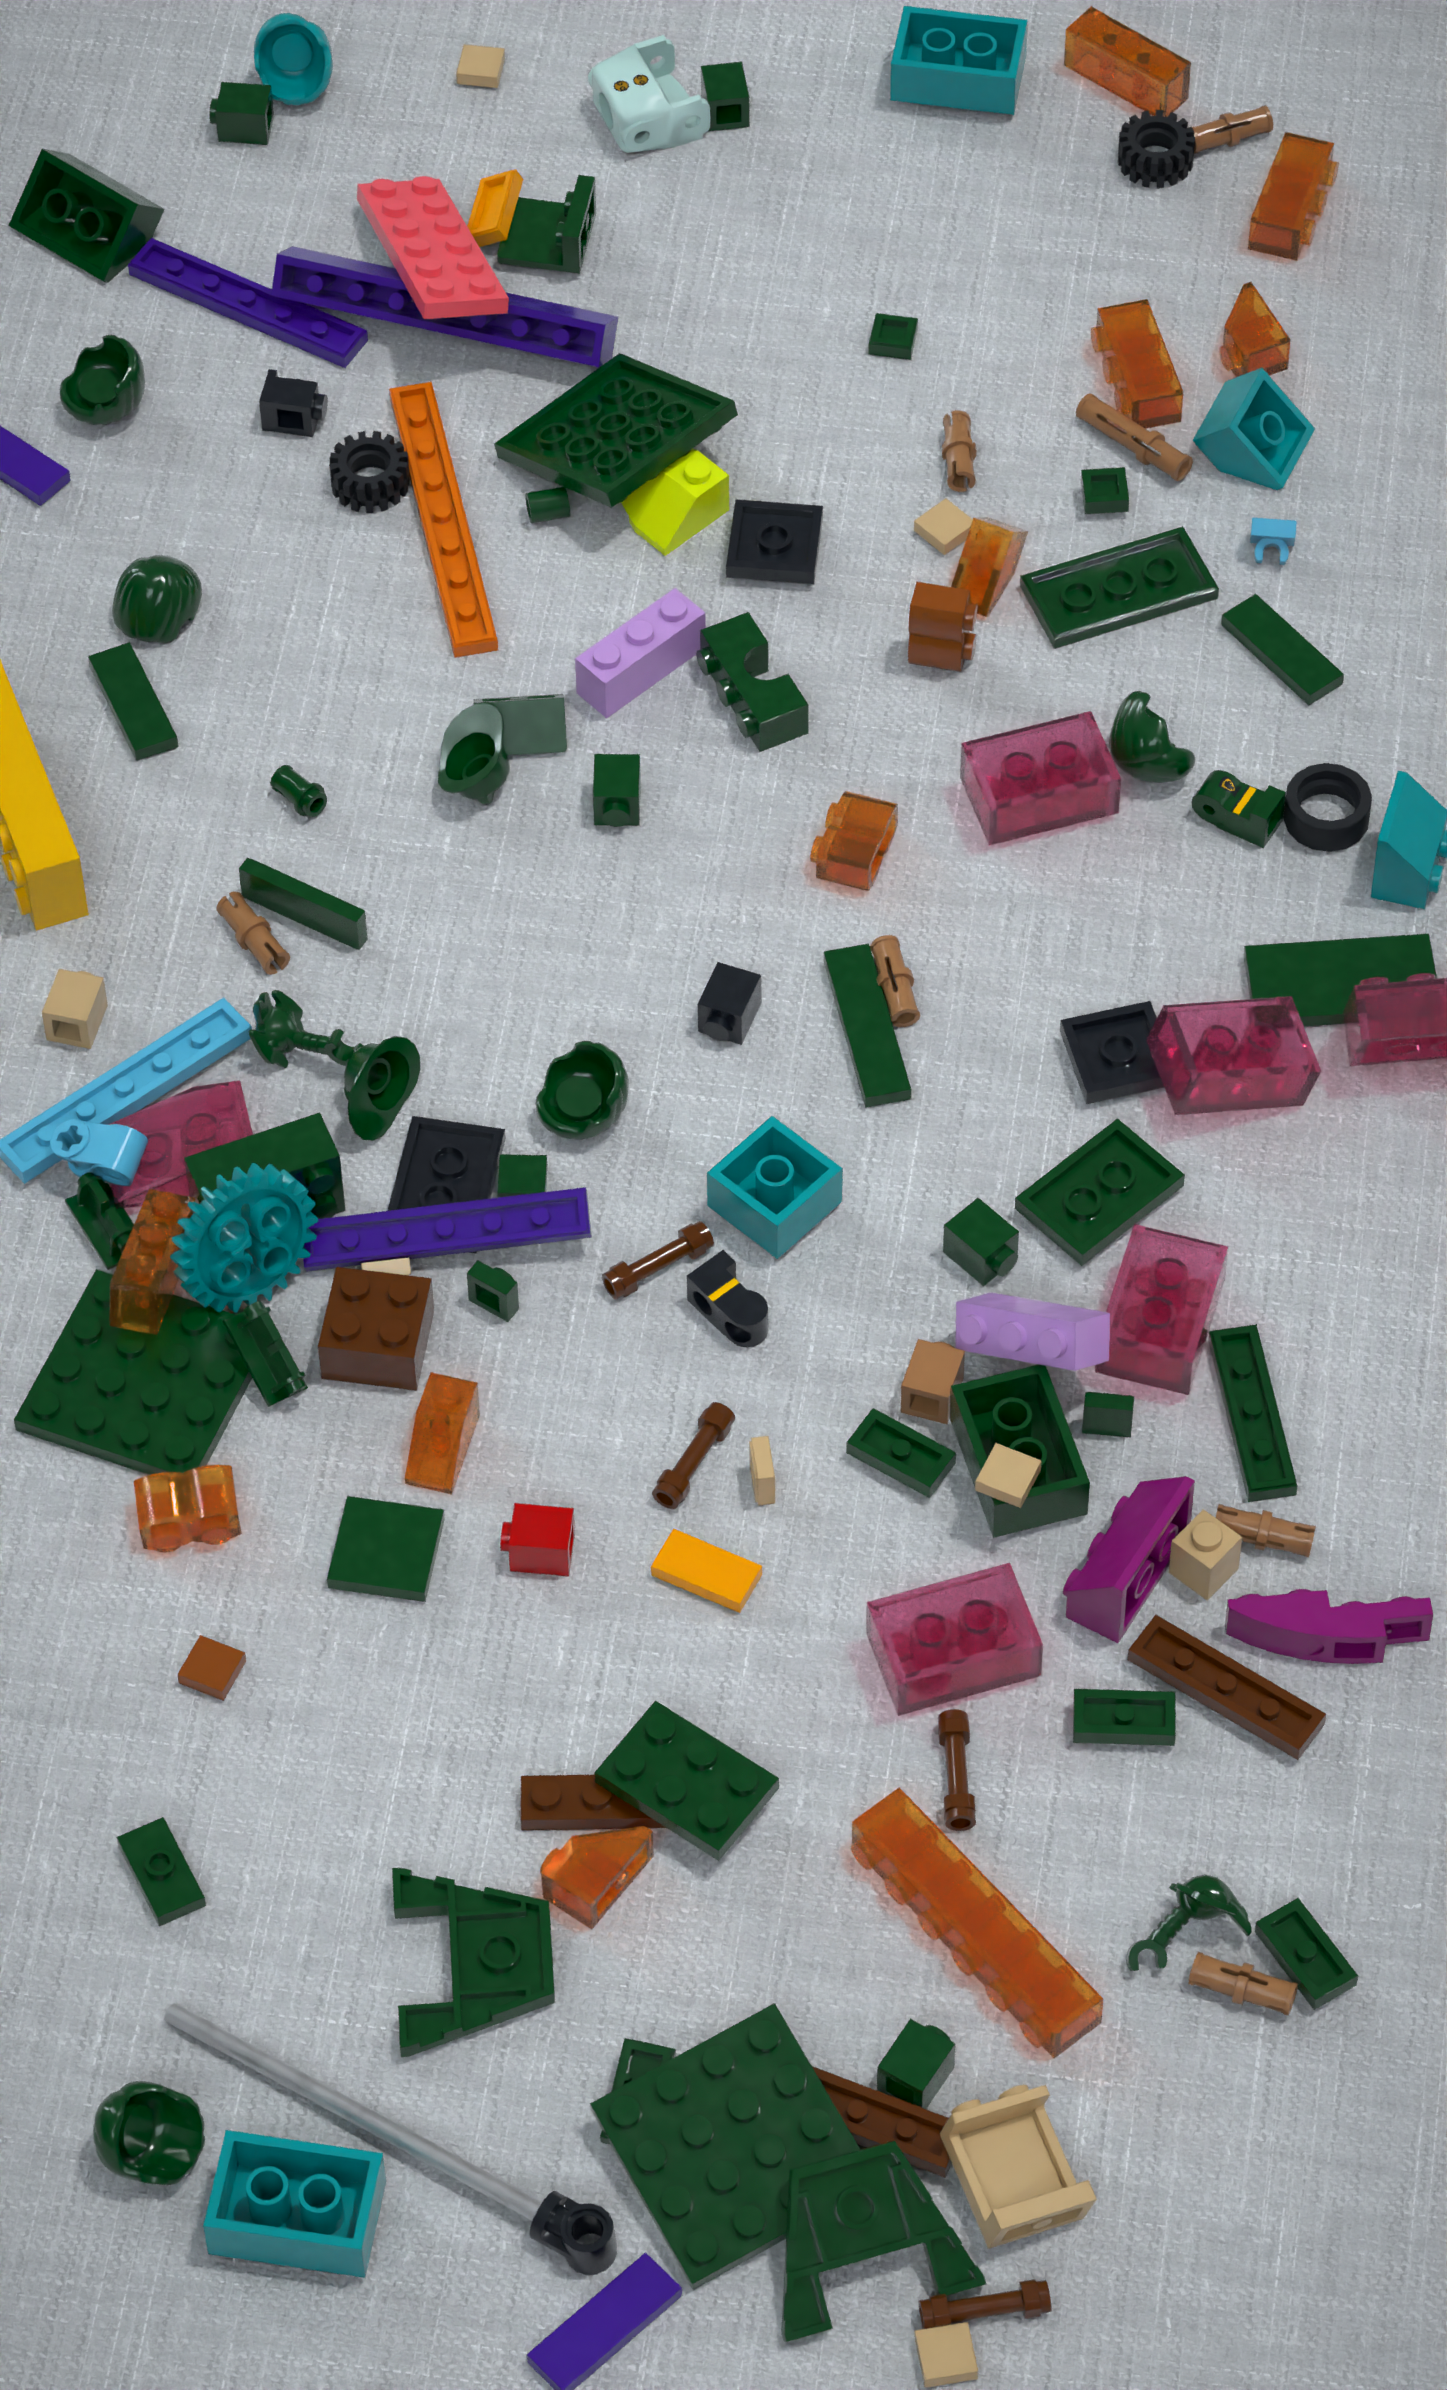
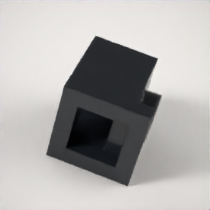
M269 369L259 399L262 431L313 437L318 420H325L328 406L327 395L319 394L318 382L278 377L277 370Z

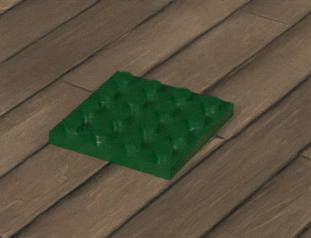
M619 353L494 443L498 458L612 508L616 504L623 502L628 495L647 481L656 478L662 470L677 459L687 455L692 448L711 434L721 430L726 423L738 415L732 399Z
M96 1269L14 1418L16 1431L194 1490L252 1380L249 1370L223 1323L225 1319L235 1314L223 1310L217 1312L213 1307L207 1306L205 1308L198 1302Z
M775 2003L590 2103L593 2115L693 2290L786 2239L790 2169L860 2150Z

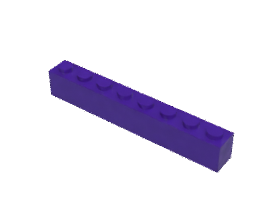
M294 246L277 253L271 296L595 367H600L612 359L619 318L618 316L506 292L509 297L507 314L423 319L395 268Z

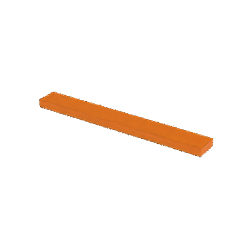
M432 381L389 388L390 402L400 442L404 445V451H407L410 482L454 658L497 651L498 640Z

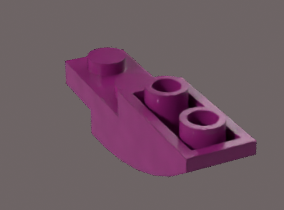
M1297 1589L1287 1594L1269 1596L1246 1594L1238 1599H1228L1225 1630L1227 1635L1246 1644L1297 1659L1343 1664L1383 1663L1386 1645L1429 1641L1433 1610L1430 1597L1414 1599L1408 1596L1397 1597L1387 1602L1365 1604L1360 1601H1351L1341 1606L1330 1607L1327 1590L1311 1591L1308 1589Z

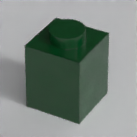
M742 61L701 66V98L707 100L710 106V129L708 132L750 127L749 92Z
M221 82L218 99H211L209 112L210 123L217 126L218 142L268 145L274 119L271 85Z
M594 754V825H609L612 827L640 826V754Z
M977 1198L944 1224L943 1253L982 1286H985L997 1275H1006L1018 1260L1019 1231L981 1199Z
M910 2019L877 2067V2091L927 2109L954 2069L955 2043L941 2029L933 2025L923 2026Z

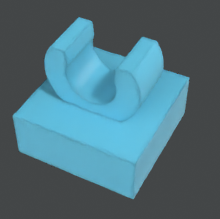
M1252 518L1250 543L1257 544L1254 553L1256 563H1262L1263 551L1267 547H1275L1280 552L1279 565L1286 564L1289 556L1288 546H1294L1297 521Z

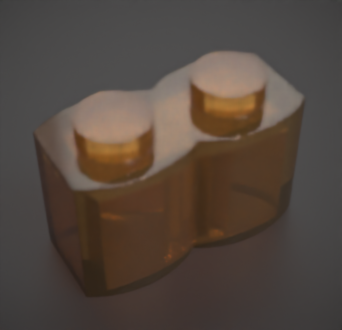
M849 791L843 793L838 803L832 802L826 816L825 828L827 830L823 836H816L811 849L810 861L816 863V878L869 891L876 880L882 860L893 841L898 826V804Z
M230 1465L202 1466L184 1473H156L133 1481L143 1549L172 1552L192 1541L218 1545L242 1534L232 1466Z

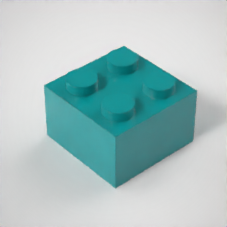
M771 1116L707 1172V1206L778 1259L842 1202L843 1168L774 1116Z

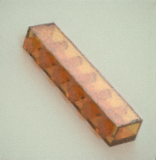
M900 1787L852 1821L851 1851L858 1863L866 1870L873 1869L884 1880L885 1888L894 1901L900 1905L906 1903L913 1910L924 1932L933 1940L940 1939L951 1950L954 1962L964 1974L968 1976L975 1975L985 1986L986 1993L995 2007L1002 2012L1008 2010L1020 2023L1023 2035L1033 2046L1037 2048L1042 2046L1055 2059L1101 2024L1103 1998Z

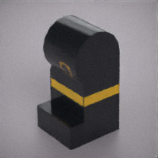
M724 1250L687 1275V1301L731 1342L741 1347H754L765 1340L768 1334L767 1301L762 1295L755 1291L747 1290L736 1280V1261Z

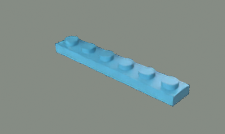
M223 997L0 1139V1158L24 1184L62 1160L52 1151L50 1145L51 1135L61 1123L70 1119H78L80 1121L106 1125L119 1124L250 1040L249 1030H252V1026Z

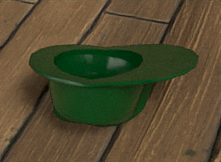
M487 703L474 704L462 710L449 724L441 744L440 769L438 773V784L443 791L452 794L460 793L463 797L473 800L477 799L482 804L488 805L492 803L495 791L507 780L510 773V763L503 748V717L495 706Z
M393 1036L383 1040L380 1044L370 1043L359 1047L346 1064L344 1093L348 1100L349 1123L354 1133L362 1140L374 1141L387 1132L417 1084L421 1069L420 1055L416 1045L408 1038Z

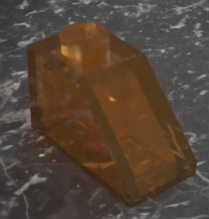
M1252 282L1243 284L1224 326L1223 346H1220L1219 349L1223 366L1227 371L1232 370L1236 377L1259 368H1263L1269 376L1287 370L1291 339Z
M990 517L973 518L951 585L954 588L970 590V604L978 605L977 614L989 617L1015 574L1028 534L1026 530Z
M430 1372L416 1411L404 1478L405 1484L452 1495L480 1417L477 1382Z
M645 1826L572 1836L561 1850L558 1848L553 1849L542 1863L540 1874L543 1898L592 1930L654 1857L653 1831Z

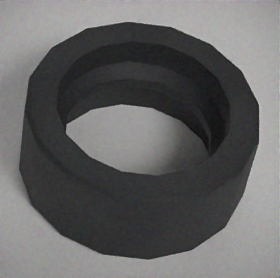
M1322 763L1306 767L1296 773L1287 785L1283 815L1287 831L1298 843L1313 850L1332 852L1347 849L1359 842L1368 830L1372 803L1369 785L1356 771L1343 765ZM1315 795H1336L1347 800L1355 810L1353 814L1344 819L1333 821L1321 820L1307 814L1301 807V802Z

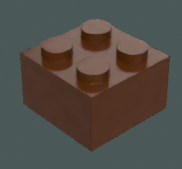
M336 1267L318 1343L321 1379L417 1391L434 1316L432 1278Z

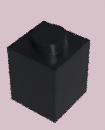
M717 962L697 1004L698 1032L707 1034L715 1040H726L742 1045L762 1003L761 975Z

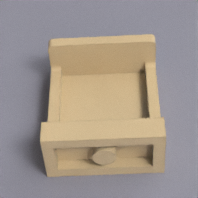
M1027 2085L1015 2086L1003 2092L997 2100L981 2104L979 2099L964 2102L951 2111V2116L940 2132L942 2141L988 2249L1084 2219L1097 2200L1089 2180L1077 2183L1045 2111L1044 2104L1050 2096L1046 2085L1030 2090Z

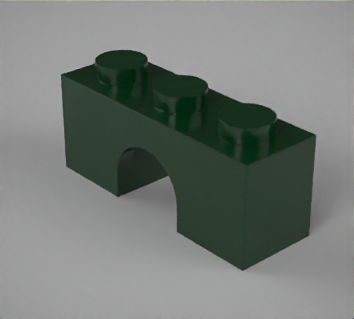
M749 612L700 630V650L696 651L699 667L705 676H712L722 704L725 707L731 706L736 714V721L741 734L745 738L750 737L759 752L808 734L809 705L790 675L785 674L771 680L755 678L768 672V641Z

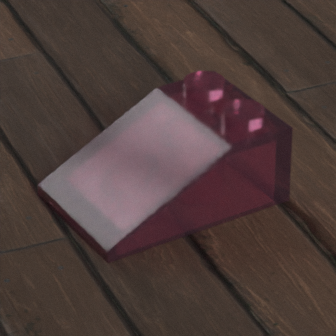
M240 1080L192 1087L111 1123L133 1128L144 1134L148 1139L132 1185L120 1186L110 1183L115 1208H131L190 1199L184 1157L253 1135Z

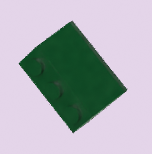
M41 149L8 226L101 281L110 282L128 266L143 246L153 237L165 209L69 153Z

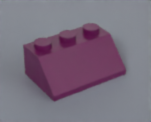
M1183 1476L1141 1481L1130 1497L1124 1495L1120 1498L1112 1513V1525L1106 1534L1102 1532L1097 1533L1087 1553L1088 1561L1082 1570L1075 1568L1064 1585L1063 1595L1067 1597L1066 1618L1116 1643L1120 1642L1169 1567L1172 1540L1191 1522L1195 1480Z

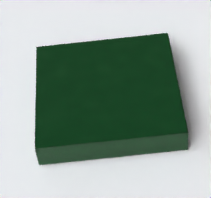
M347 1496L327 1576L328 1588L426 1602L445 1520L444 1509Z

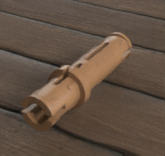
M1091 393L1085 395L1076 408V417L1086 421L1109 438L1134 452L1139 462L1144 465H1154L1170 475L1175 481L1182 480L1189 473L1193 458L1165 442L1163 434L1156 430L1148 431ZM1107 419L1126 430V433L1109 423ZM1142 442L1160 452L1161 455L1142 444Z

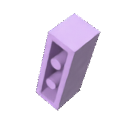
M674 588L575 658L577 694L605 718H608L696 655V651L700 650V630L706 628L705 612Z
M987 1293L956 1302V1349L1073 1371L1109 1361L1110 1313L997 1293Z

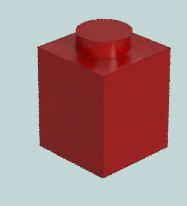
M514 1503L512 1522H503L500 1542L501 1551L509 1552L510 1571L569 1577L575 1540L574 1508Z

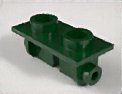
M89 1172L82 1175L77 1182L79 1185L77 1195L65 1199V1204L106 1269L115 1268L150 1254V1248L109 1184L105 1183L102 1177L95 1176L94 1173Z
M259 1300L244 1308V1311L223 1321L268 1407L308 1388L303 1379L306 1376L304 1371H299L269 1314L271 1312L270 1307L265 1308L263 1302Z

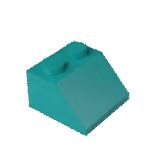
M1259 368L1225 381L1192 441L1220 472L1279 490L1284 487L1315 427L1263 368Z
M1397 772L1377 841L1371 898L1425 910L1429 893H1438L1444 866L1438 865L1439 858H1447V809L1407 772Z

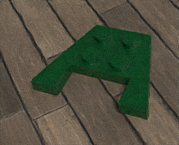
M392 1868L395 1919L449 1916L453 1994L452 2002L398 2006L401 2057H410L555 2003L549 1901L485 1887L484 1891L455 1885V1880L436 1876L435 1880L414 1876L412 1875V1870Z
M888 2141L789 2170L781 2330L784 2342L833 2329L819 2280V2273L921 2243L924 2247L936 2295L946 2294L948 2296L986 2285V2280L981 2270L974 2264L962 2246L961 2240L953 2228L949 2226L933 2202L932 2196L895 2141Z

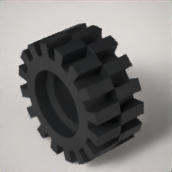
M1149 110L1143 111L1141 119L1136 115L1131 116L1129 123L1124 122L1119 133L1118 166H1121L1122 174L1124 176L1130 174L1129 180L1135 184L1139 179H1142V186L1149 188L1150 182H1156L1157 188H1164V181H1168L1171 186L1178 184V177L1184 180L1188 176V171H1191L1193 168L1194 130L1192 127L1188 128V121L1184 118L1177 122V114L1170 112L1168 117H1163V110H1156V116H1150ZM1149 146H1161L1169 150L1164 152H1152L1144 148Z
M366 431L358 432L357 440H354L349 435L344 438L345 446L339 442L334 446L335 453L331 452L329 457L331 487L335 498L339 497L340 504L344 507L351 502V510L359 512L361 506L366 507V513H374L373 506H379L382 512L389 510V501L396 506L401 502L400 495L405 497L408 493L410 476L407 451H404V445L400 441L395 443L393 436L387 434L383 440L379 431H373L372 437H366ZM369 467L384 470L381 474L369 477L355 474V472Z

